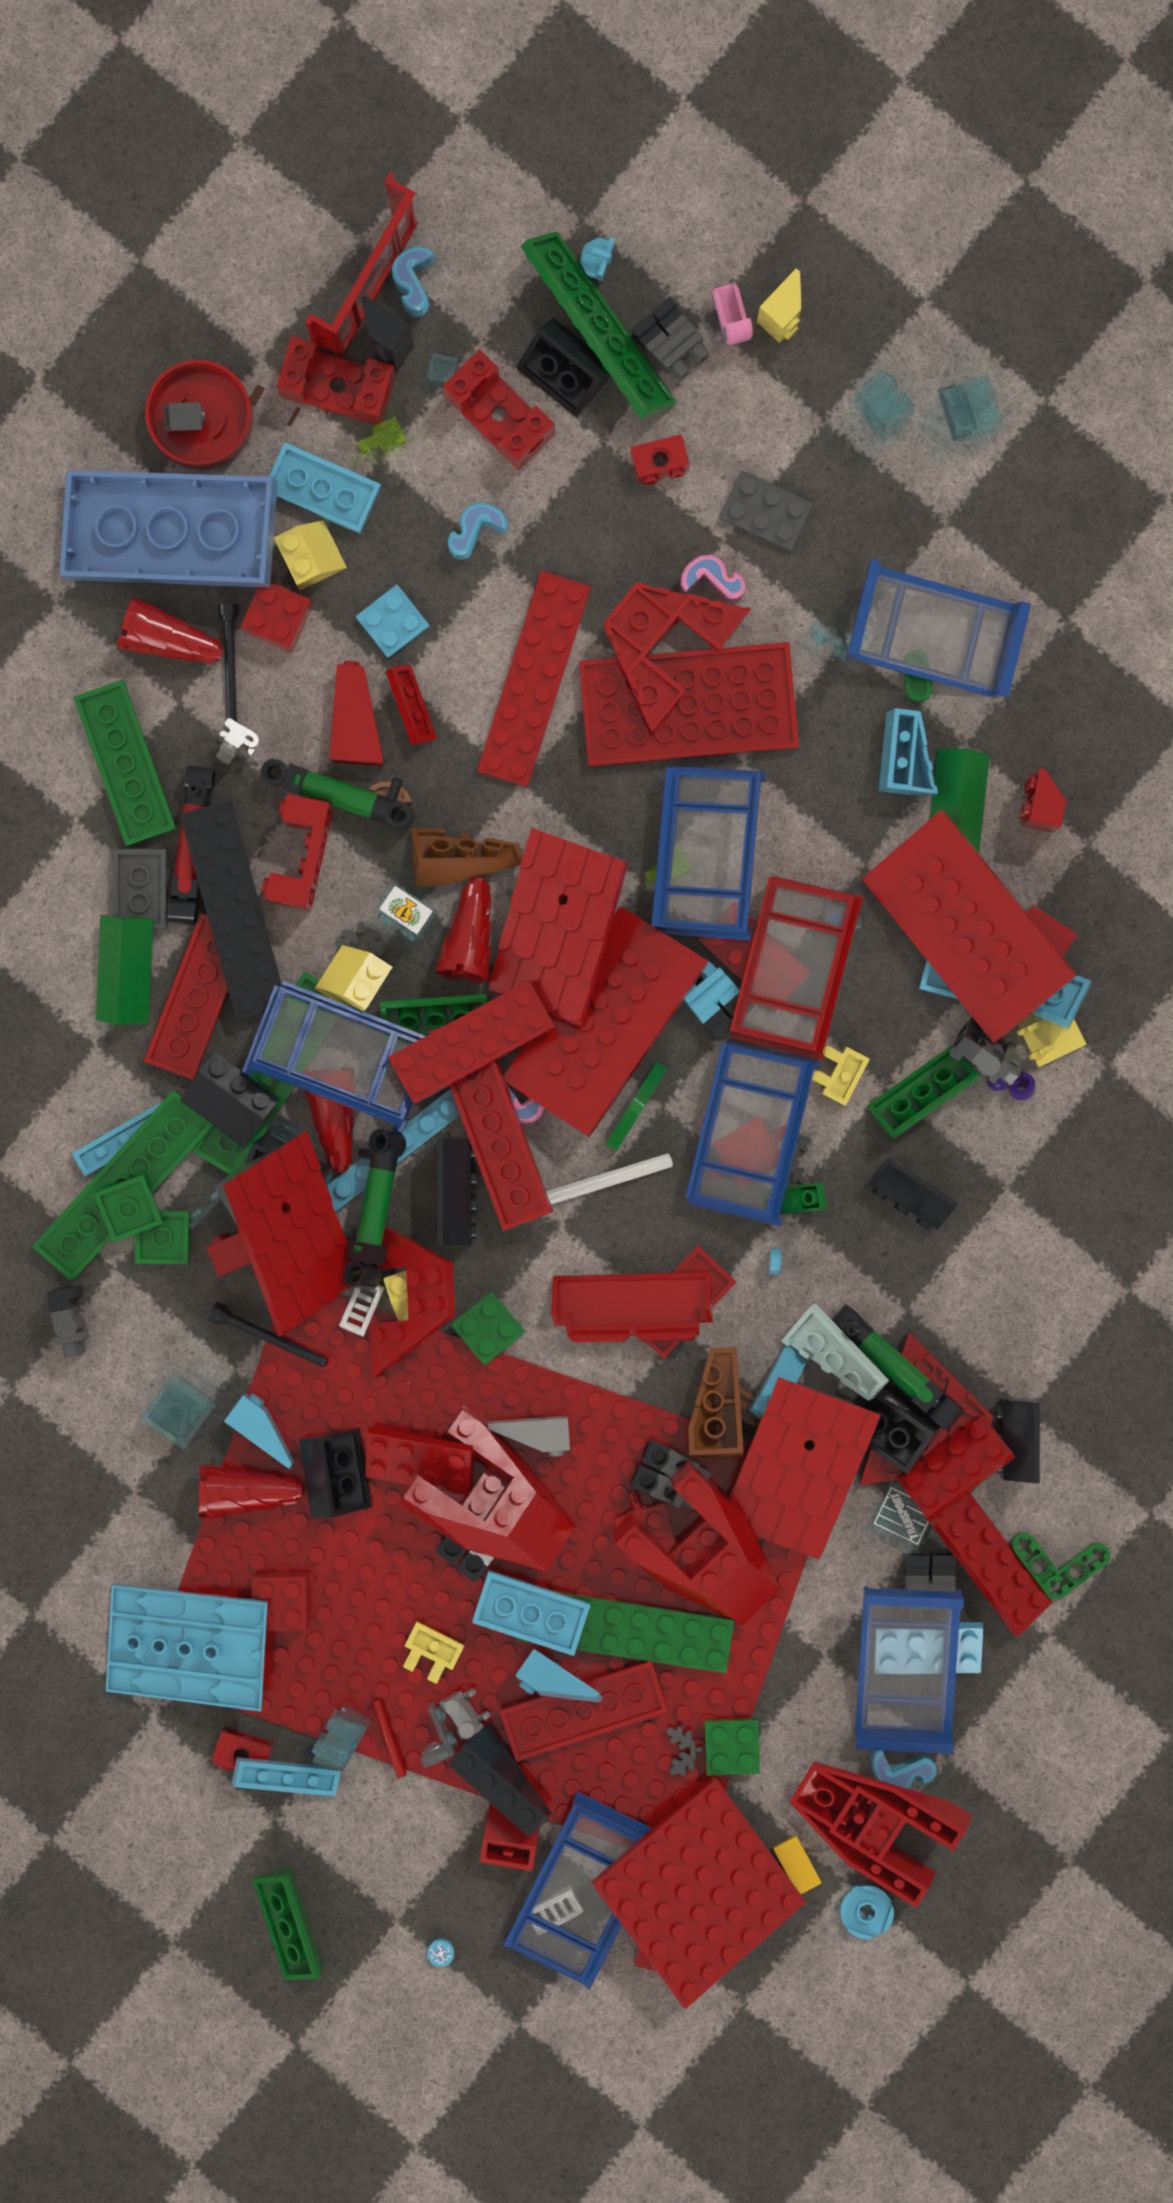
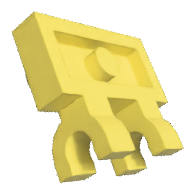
M826 1045L824 1057L835 1062L836 1065L830 1077L820 1071H814L812 1081L824 1086L821 1094L846 1106L870 1059L848 1047H845L841 1053Z
M417 1621L405 1644V1647L411 1649V1652L403 1667L413 1672L420 1656L423 1655L435 1661L427 1679L437 1684L445 1667L453 1670L464 1648V1644Z

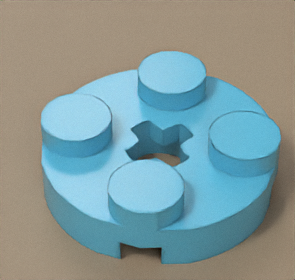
M863 1883L852 1886L844 1894L840 1903L842 1922L855 1937L872 1939L874 1936L886 1932L892 1924L894 1909L891 1899L884 1889L875 1884ZM870 1905V1908L874 1911L873 1915L868 1914L866 1918L862 1917L863 1913L860 1911V1908Z

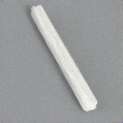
M664 1154L546 1192L552 1205L673 1166L670 1154Z

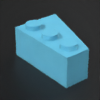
M894 708L886 713L879 791L932 797L938 794L932 775V762L929 761L926 747L928 744L921 711Z

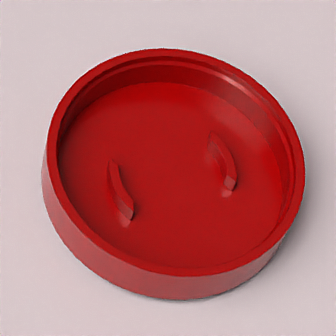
M189 360L170 367L154 382L147 397L145 418L150 436L165 457L175 464L188 469L209 470L230 462L243 450L252 432L253 408L244 385L233 372L212 361ZM200 402L201 408L205 412V423L202 425V430L164 432L163 404Z

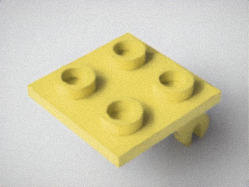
M1031 1014L1018 1024L1020 1030L1017 1033L1019 1036L1023 1035L1031 1052L1028 1056L1030 1060H1035L1038 1067L1087 1045L1075 1020H1073L1069 1030Z

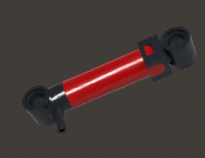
M187 766L182 813L210 806L215 783L214 768ZM181 824L175 874L171 881V897L168 905L167 919L170 923L195 926L200 889Z

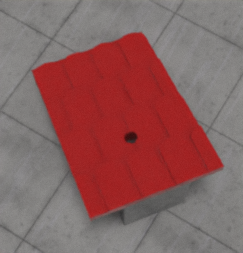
M531 828L519 867L521 869L511 898V907L499 942V951L489 980L488 990L501 996L529 980L548 1015L583 1028L628 864L617 858Z
M307 1131L299 1134L283 1146L250 1161L213 1186L239 1228L278 1337L295 1328L302 1321L350 1288L344 1281V1270L346 1265L353 1260L346 1259L348 1252L346 1244L348 1242L332 1206V1198L320 1171L321 1165Z
M778 1377L729 1496V1500L745 1515L754 1535L820 1560L881 1414L854 1405L846 1398L800 1381L797 1384ZM807 1440H812L813 1444L805 1448L804 1443Z

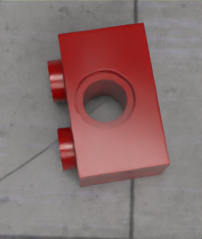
M682 434L630 447V455L638 483L644 482V485H652L658 483L661 477L670 476V479L684 476L685 471L689 470L690 464ZM662 456L668 463L663 467H658L654 464L653 460L656 457Z
M224 1726L211 1762L217 1763L216 1766L222 1770L232 1771V1769H235L237 1760L236 1750L245 1749L249 1754V1759L269 1761L274 1742Z

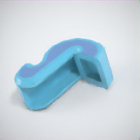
M421 246L405 250L395 259L392 266L394 284L401 293L405 294L402 296V305L405 311L413 317L423 316L430 305L415 272L436 262L435 254L430 249Z
M478 502L469 505L462 512L460 518L462 533L457 534L455 531L450 533L448 539L449 551L458 560L470 558L483 525L508 534V521L504 513L491 504Z
M872 1750L870 1756V1767L875 1779L901 1787L910 1788L915 1778H918L921 1785H926L934 1780L937 1773L934 1761L923 1753L891 1768L882 1750Z

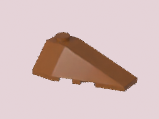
M411 828L412 872L416 887L444 886L521 864L522 853L519 843L486 838L483 840V843H479L471 839L470 834L461 833L460 839L445 836L446 830Z
M737 1347L710 1348L688 1427L689 1453L691 1457L709 1459L743 1458Z

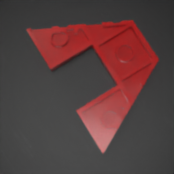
M636 582L604 621L603 627L651 732L654 731L686 690L645 656L676 618L718 652L751 611L750 607L744 608L726 604L719 600L713 601L706 597L688 593L686 595L670 591V589L650 587L647 584Z
M386 1226L382 1246L387 1247L384 1265H378L380 1270L406 1267L408 1320L369 1324L372 1377H381L382 1373L392 1364L399 1363L405 1354H410L420 1346L423 1339L428 1335L436 1333L444 1323H448L455 1317L453 1262L439 1257L436 1252L423 1248L413 1239L406 1235H400L397 1233V1230Z
M907 1332L901 1354L925 1376L933 1380L965 1410L948 1431L942 1427L939 1429L929 1446L914 1466H916L982 1415L990 1425L993 1416L912 1334ZM870 1448L859 1485L864 1486L872 1483L895 1481L904 1475L905 1472Z

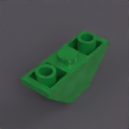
M823 1182L787 1186L780 1214L827 1209ZM772 1188L760 1190L762 1210L767 1211Z

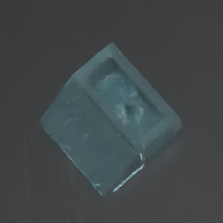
M988 374L937 390L952 441H972L1001 431L1004 423Z
M344 1704L340 1711L335 1709L324 1728L328 1730L327 1734L323 1732L320 1734L311 1751L315 1754L312 1762L322 1767L343 1772L371 1720Z

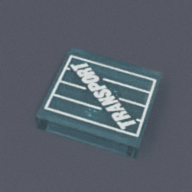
M890 1481L868 1528L918 1551L930 1523L902 1485L895 1481Z

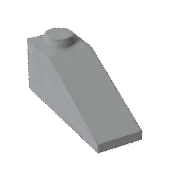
M568 1416L488 1421L489 1430L539 1451L549 1452V1456L565 1455V1451L570 1450Z

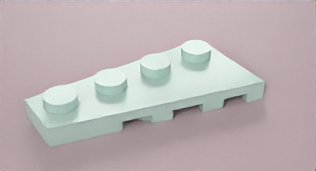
M817 1304L811 1305L781 1340L785 1345H791L797 1349L799 1354L806 1359H812L821 1365V1369L828 1374L833 1373L843 1384L868 1401L873 1399L889 1381Z

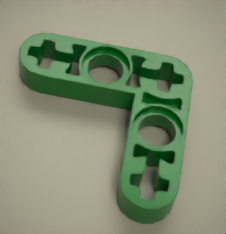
M656 1061L606 1142V1146L617 1152L668 1068Z
M1019 1532L1011 1540L1013 1551L1046 1595L1052 1599L1065 1597L1106 1566L1111 1557L1109 1549L1104 1544L1095 1542L1088 1545L1057 1569L1029 1533ZM1020 1538L1024 1540L1029 1538L1030 1542L1027 1545L1030 1550L1034 1552L1037 1548L1039 1551L1031 1555L1027 1561L1024 1559V1557L1029 1556L1027 1552L1022 1548L1017 1549L1020 1545L1018 1542ZM1095 1548L1099 1551L1103 1549L1102 1561L1097 1559L1091 1561L1090 1564L1093 1568L1089 1570L1088 1565L1081 1558L1085 1556L1089 1560L1094 1556L1092 1551ZM1037 1558H1042L1046 1561V1569L1041 1573L1034 1572L1032 1569V1563ZM1075 1563L1081 1564L1084 1570L1083 1574L1078 1578H1073L1069 1574L1070 1567ZM1062 1572L1072 1582L1069 1586L1067 1582L1062 1583L1059 1586L1061 1590L1059 1593L1055 1591L1049 1592V1589L1052 1587L1051 1581L1054 1580L1058 1583L1064 1579L1060 1576Z

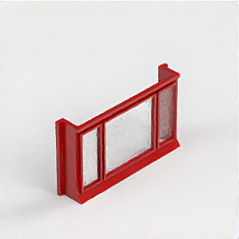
M391 172L384 182L390 210L394 215L334 322L331 325L311 313L305 322L312 342L317 343L319 351L323 348L339 358H343L365 319L361 301L362 297L365 295L373 301L376 300L392 271L395 259L403 252L419 223L416 221L412 202L416 192L396 182L395 175Z
M776 876L769 877L730 1027V1032L732 1033L730 1039L815 1060H824L826 1053L825 1045L858 915L860 908H863L865 897Z

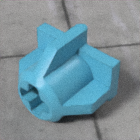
M599 237L584 245L580 264L586 276L601 282L603 281L608 265L611 264L612 252L615 246L614 238L610 237L609 240Z

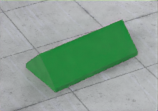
M968 748L937 749L934 784L937 786L938 794L932 796L930 819L940 810H944L979 853L990 755Z
M100 915L96 1020L114 1025L149 1024L154 918Z
M483 994L381 1001V1018L427 1036L430 1034V1031L445 1026L488 1003V996ZM384 1033L385 1044H387L390 1036L387 1033ZM397 1038L396 1044L410 1042Z
M953 1045L866 1106L889 1139H895L980 1078L978 1072L963 1056L959 1061L950 1056Z
M292 1866L252 1878L284 1980H313L320 1978L324 1965Z

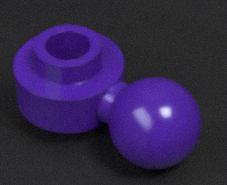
M1020 1072V1075L1011 1086L1001 1079H998L994 1084L988 1080L989 1076H987V1085L990 1089L1000 1091L1008 1088L1009 1094L1017 1100L1029 1099L1035 1092V1080L1028 1073ZM1020 1086H1023V1087H1025L1026 1089H1025V1090H1018L1017 1088L1020 1087Z

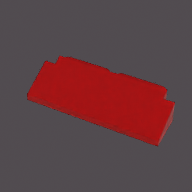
M712 1273L553 1276L552 1319L555 1326H566L567 1336L573 1343L625 1342L629 1336H637L638 1340L642 1342L691 1341L696 1338V1335H700V1323H713Z

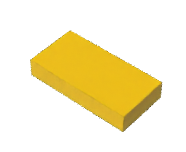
M796 1834L773 1846L786 1874L800 1894L822 1883Z

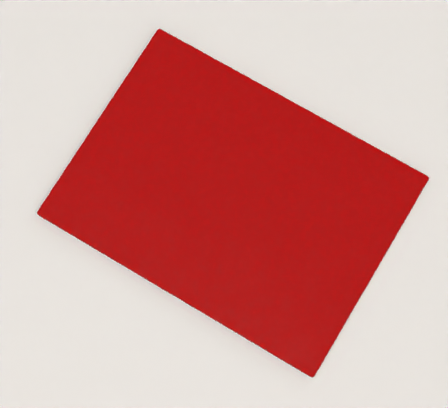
M339 1295L295 1328L281 1336L327 1357L328 1364L325 1367H321L266 1342L248 1391L249 1396L253 1393L265 1402L263 1406L268 1409L295 1461L293 1465L287 1468L236 1430H234L222 1464L225 1469L248 1471V1473L276 1474V1477L296 1479V1483L302 1484V1498L296 1499V1504L276 1506V1509L248 1511V1513L224 1515V1518L203 1519L178 1591L252 1599V1576L255 1573L309 1572V1626L307 1630L266 1631L262 1710L233 1709L392 1765L370 1703L376 1699H381L405 1770L483 1797L448 1765L470 1738L466 1740L465 1738H460L456 1731L458 1727L440 1706L439 1702L456 1691L464 1693L474 1688L476 1694L471 1698H467L477 1715L487 1710L491 1715L488 1719L481 1720V1724L484 1726L488 1721L490 1722L494 1732L508 1748V1752L516 1762L501 1718L500 1709L541 1696L535 1691L531 1695L519 1687L521 1682L516 1677V1674L533 1649L582 1682L645 1662L644 1660L576 1650L575 1655L572 1656L539 1644L515 1641L516 1637L472 1623L488 1571L497 1572L552 1591L724 1617L669 1591L658 1581H654V1578L640 1567L628 1570L624 1553L614 1542L612 1534L616 1531L613 1518L626 1514L632 1509L628 1493L632 1492L636 1502L634 1491L638 1490L631 1488L629 1483L638 1463H643L641 1457L650 1437L697 1460L700 1466L711 1473L709 1480L728 1499L752 1441L743 1438V1458L709 1459L691 1457L688 1427L691 1419L504 1353H500L484 1366L461 1338L439 1330L421 1341L422 1344L410 1354H405L399 1363L392 1364L382 1373L381 1377H372L370 1325H368L364 1337L339 1327L350 1301L349 1298ZM357 1302V1303H359V1304H361V1305H364V1306L370 1308V1306H368V1305H366V1304ZM355 1307L351 1311L365 1318L367 1316L366 1312ZM376 1308L369 1324L398 1321L396 1315ZM351 1317L347 1320V1322L359 1327L363 1325V1322ZM272 1323L270 1332L277 1334L274 1323ZM462 1410L487 1428L488 1421L568 1416L570 1450H566L565 1455L549 1456V1452L539 1451L491 1431L526 1463L575 1527L546 1573L493 1558L477 1582L474 1583L456 1569L458 1563L469 1550H466L457 1563L452 1566L435 1552V1548L446 1536L399 1504L411 1485L368 1478L372 1507L333 1518L311 1519L299 1439L359 1428L366 1466L367 1431L370 1427L444 1440V1435ZM473 1460L471 1491L486 1470L484 1466ZM649 1466L650 1468H652V1469H654V1470H656V1471L661 1472V1473L664 1474V1472H662V1471H660V1470H658V1469H656V1468H653V1467ZM442 1491L460 1505L468 1497L467 1495ZM638 1492L642 1506H652L664 1502L676 1544L703 1519L695 1509L682 1505L678 1508L646 1493ZM756 1537L781 1589L744 1625L734 1621L726 1673L653 1662L668 1708L667 1713L516 1762L552 1812L547 1820L563 1825L572 1808L573 1799L577 1791L654 1828L710 1778H716L726 1791L731 1775L707 1776L705 1720L752 1717L803 1572L807 1555ZM417 1621L464 1644V1648L453 1670L445 1667L437 1684L427 1679L435 1661L421 1655L413 1672L403 1667L411 1652V1649L405 1647V1644ZM681 1725L685 1735L688 1730H691L692 1740H695L696 1747H702L703 1752L696 1753L697 1758L694 1760V1770H689L687 1765L684 1776L680 1775V1772L676 1775H671L670 1769L674 1766L672 1764L674 1758L682 1760L679 1756L681 1751L690 1754V1747L680 1750V1741L672 1744L670 1742L671 1736L667 1734L668 1727L677 1729ZM582 1815L574 1830L628 1849L636 1843Z

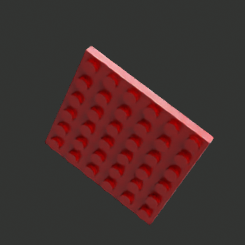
M714 1777L710 1778L590 1882L684 2009H687L806 1903Z

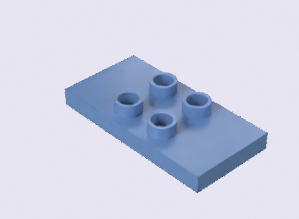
M67 470L59 576L66 580L270 588L278 482L273 477Z

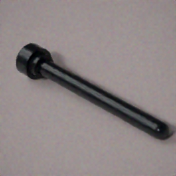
M219 604L218 616L221 617V622H223L226 718L237 722L234 622L237 621L239 616V605Z
M216 1302L210 1312L208 1321L220 1325L221 1323L225 1325L227 1323L321 1367H325L328 1364L327 1357L286 1338L278 1337L273 1332L231 1314V1310L227 1309L228 1306L220 1302Z

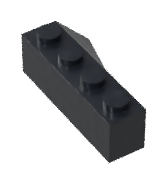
M489 1721L463 1745L448 1764L528 1837L536 1834L552 1814L534 1786L530 1784L523 1774L519 1764L514 1761L508 1752V1748L494 1732V1728Z

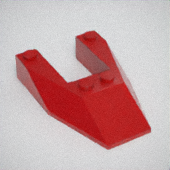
M462 1410L443 1439L473 1445V1460L486 1468L469 1496L460 1505L423 1478L417 1476L399 1504L466 1550L546 1573L575 1527L526 1463L485 1425Z
M688 1461L670 1478L673 1488L703 1519L669 1552L632 1516L612 1534L614 1542L635 1564L669 1591L744 1625L781 1588L745 1515L698 1468Z
M815 1761L789 1802L848 1866L916 1908L928 1891L936 1872L893 1846L892 1843L907 1822L954 1851L965 1834L972 1818V1814L949 1800Z

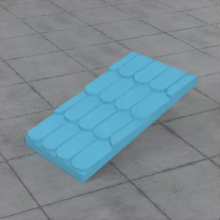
M112 1584L106 1692L261 1711L268 1601Z

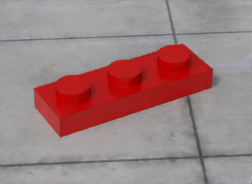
M411 664L391 667L385 672L411 745L428 743L437 739Z

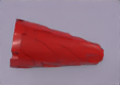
M134 597L130 600L121 627L123 634L119 635L117 648L148 655L152 654L175 660L198 661L212 665L214 661L220 662L224 647L220 646L219 640L204 634L197 628L187 625V622Z
M474 877L471 881L466 882L465 887H463L456 913L453 914L448 936H445L440 958L436 965L435 971L440 976L458 981V978L470 979L469 983L488 982L491 946H489L491 887L487 884L486 879Z
M340 1067V1072L330 1068L304 1073V1075L355 1094L354 1067ZM304 1090L314 1126L324 1150L327 1165L335 1169L334 1172L349 1170L348 1165L352 1164L354 1109Z
M199 1465V1519L224 1518V1515L248 1513V1511L276 1509V1506L296 1504V1499L302 1498V1484L296 1483V1479L276 1477V1474L248 1473V1471L225 1469L224 1466Z

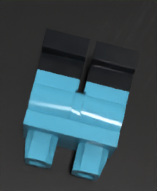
M708 961L709 964L701 974L704 980L698 986L694 984L683 1001L711 1036L717 1040L730 1029L732 1020L723 1012L718 1004L733 1019L740 990L720 967L716 969ZM748 1002L746 1014L755 1007L752 1002Z

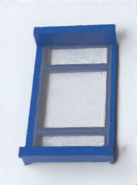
M870 560L846 658L993 698L1009 697L1030 612V603L1021 601L1012 604L880 567V561Z
M666 767L652 926L666 935L751 941L752 930L748 928L760 788L761 783L766 782L765 771Z
M282 981L280 987L275 985L241 1073L252 1076L253 1072L256 1071L392 1123L394 1124L392 1131L402 1134L413 1102L388 1057L425 1036Z
M732 1040L722 1044L686 1198L690 1199L689 1204L777 1226L782 1225L783 1216L780 1215L814 1071L819 1070L820 1060Z
M864 1586L855 1730L856 1749L953 1754L952 1721L960 1609H963L964 1605L961 1589L955 1592L876 1589Z
M577 1791L573 1799L572 1808L510 1932H507L502 1942L504 1943L503 1946L509 1947L582 1983L590 1990L622 1927L590 1882L653 1828Z

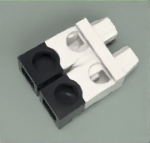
M447 1536L435 1548V1552L452 1566L457 1563L466 1551V1549ZM469 1550L458 1563L456 1569L476 1583L494 1557Z

